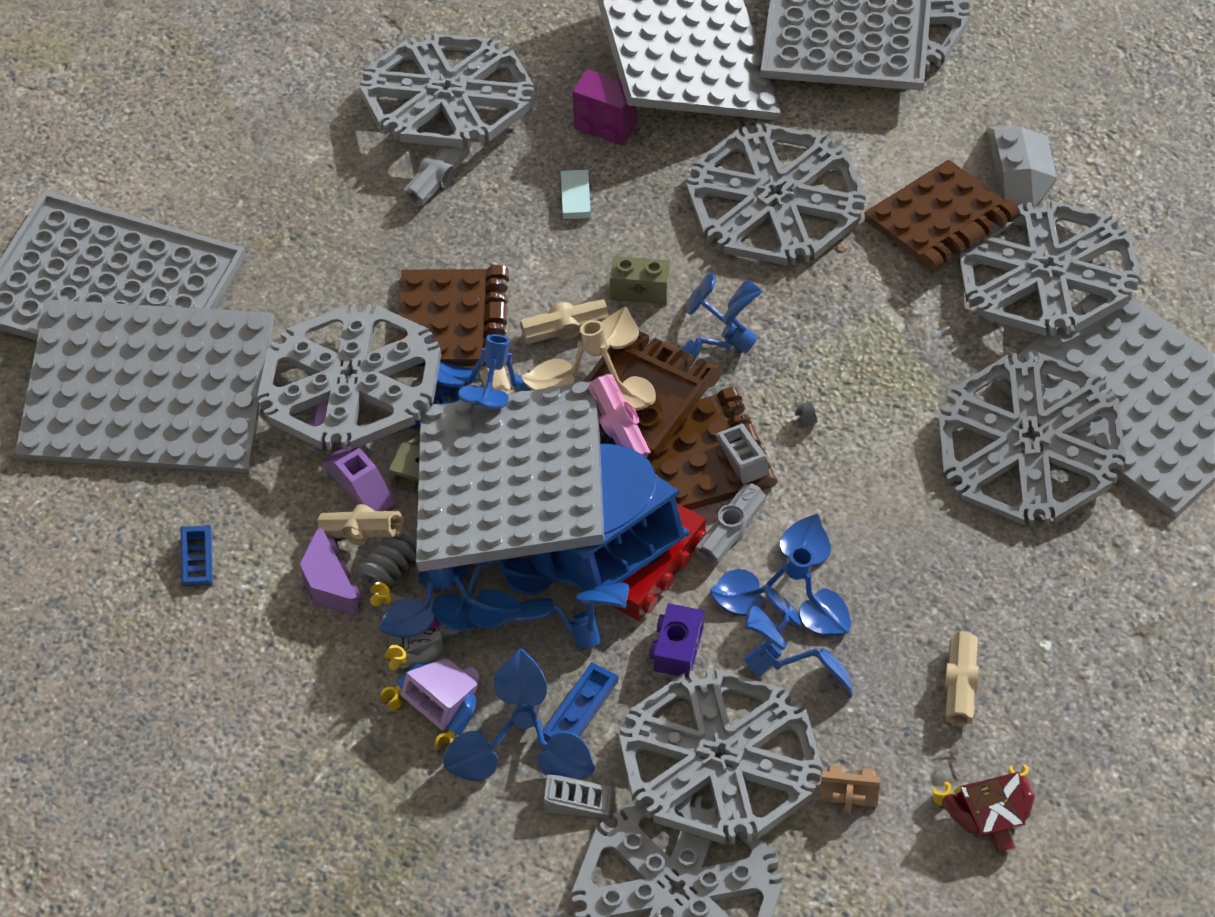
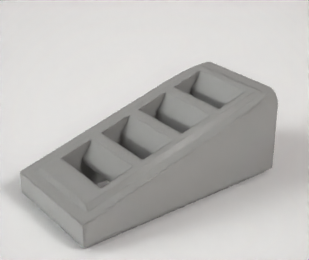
M743 424L716 433V439L743 484L769 474L766 455ZM742 438V440L736 441V442L731 443V444L729 443V442H732V441H734V440H737V439Z
M547 775L544 796L545 813L609 819L612 787L564 776ZM556 792H562L561 798L555 797ZM569 793L575 794L574 801L568 800ZM582 794L588 795L587 804L581 803ZM595 795L601 796L600 807L594 806Z

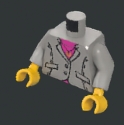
M382 582L375 583L370 589V592L374 593L370 598V603L376 607L384 603L385 607H382L383 614L396 601L407 599L391 593L388 586ZM435 619L433 625L418 636L399 638L388 635L390 647L384 657L392 659L388 664L389 668L397 670V672L409 669L415 663H433L444 654L442 637L458 634L459 632L446 628Z

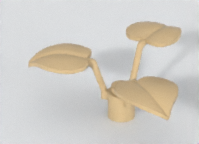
M626 306L602 322L590 320L581 325L582 341L577 343L578 350L573 367L566 360L552 359L539 364L529 373L521 375L522 381L531 390L575 384L573 375L579 370L582 353L585 350L591 356L603 354L610 374L613 375L624 399L634 407L635 411L647 408L656 400L655 389L648 380L632 376L622 383L607 352L609 346L614 349L625 348L633 344L639 336L638 326Z

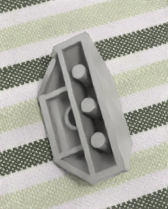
M1016 125L987 127L986 132L1001 198L1004 200L1010 199L1017 206L1023 203L1024 211H1027V203L1031 202L1032 207L1035 209L1057 181L1047 136Z

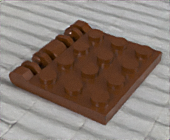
M948 159L865 211L864 216L866 222L929 270L935 271L951 260L950 250L957 254L963 253L966 248H970L983 240L985 234L989 236L993 233L995 229L992 222L999 227H1003L1007 222H1011L1019 217L1020 210L1010 199L1004 200Z
M492 265L487 269L402 270L399 316L429 329V332H432L434 342H438L441 350L440 361L458 366H475L481 356L482 348H485L486 337L493 334L505 336L507 333L505 326L507 325L508 306L506 305L508 297L504 292L509 288V269L503 265ZM398 328L397 341L404 339L408 333ZM425 362L415 366H425Z
M639 330V336L633 344L621 349L609 347L607 352L622 383L629 377L638 376L648 380L655 389V402L647 408L636 412L639 417L637 425L650 452L658 456L707 389L714 387L718 382L722 369L702 359L697 360L693 364L694 355L687 352L684 353L682 349L667 342L663 343L659 339L654 338L648 343L649 335ZM603 356L583 382L593 381L598 377L610 374Z
M737 387L725 388L716 395L701 398L659 455L656 456L649 453L648 457H646L652 465L655 474L679 490L680 494L675 497L676 503L689 510L733 499L744 485L716 439V433L743 424L763 453L766 454L764 448L760 446L761 440L754 425L751 424V418L748 414H741L744 413L746 406L742 402V396ZM742 438L737 439V440H734V441L729 442V443L731 444V443H734V442H736V441L742 440ZM768 462L769 474L746 484L752 483L760 487L761 491L774 487L778 480L773 469H771L770 462Z

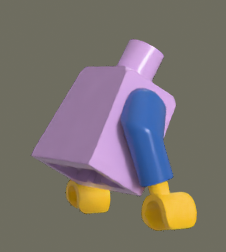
M442 659L433 663H415L396 681L397 686L395 688L390 686L381 691V699L383 703H386L393 697L387 706L390 711H395L402 704L401 695L442 731L448 728L447 733H442L436 737L435 746L438 751L443 743L448 742L451 744L457 734H462L470 722L477 704L475 693L479 674L472 666L461 670L449 659Z

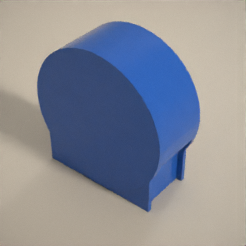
M600 444L605 544L528 555L534 568L546 578L562 584L575 585L583 592L594 590V588L603 584L621 583L690 535L689 530L682 526L675 499L680 494L679 490L656 476L652 465L642 454L624 446Z

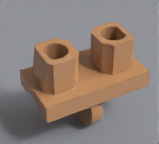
M830 765L827 771H822L819 802L845 804L844 813H851L852 805L878 807L880 777L876 776L874 769L862 768L858 771V774L845 773V769L842 766Z

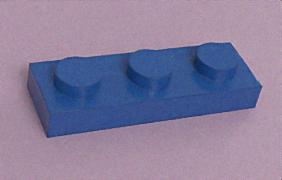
M591 662L542 731L544 739L549 742L551 736L558 732H571L581 737L617 685L618 675Z

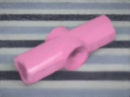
M606 374L591 381L588 389L593 399L597 400V407L601 413L599 421L603 430L609 437L614 439L616 445L633 449L645 458L648 457V454L651 452L637 425L639 423L637 412L624 399L613 375Z

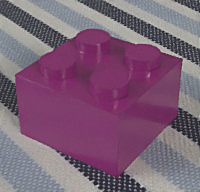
M587 69L572 91L574 129L603 138L609 142L624 145L637 125V106L627 104L620 80Z

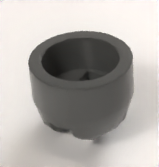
M812 401L804 402L797 407L795 415L800 416L797 418V422L804 426L818 423Z

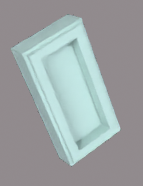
M588 170L561 171L563 219L591 218Z

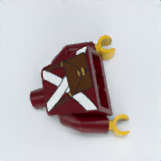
M1022 765L1021 773L1015 772L1013 766H1009L1007 775L960 786L954 790L955 795L952 794L949 782L943 783L945 791L943 793L937 792L935 787L932 788L934 802L937 805L943 806L951 818L967 833L974 834L976 839L992 835L997 853L1015 849L1011 830L1025 825V821L1030 817L1035 793L1027 777L1029 771L1027 765Z

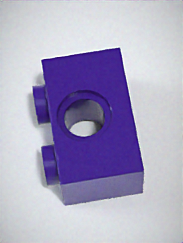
M668 603L665 615L660 614L656 629V632L660 633L658 641L652 640L649 658L654 659L655 672L675 676L685 673V678H689L690 671H693L704 630V610ZM672 639H680L681 641H672Z

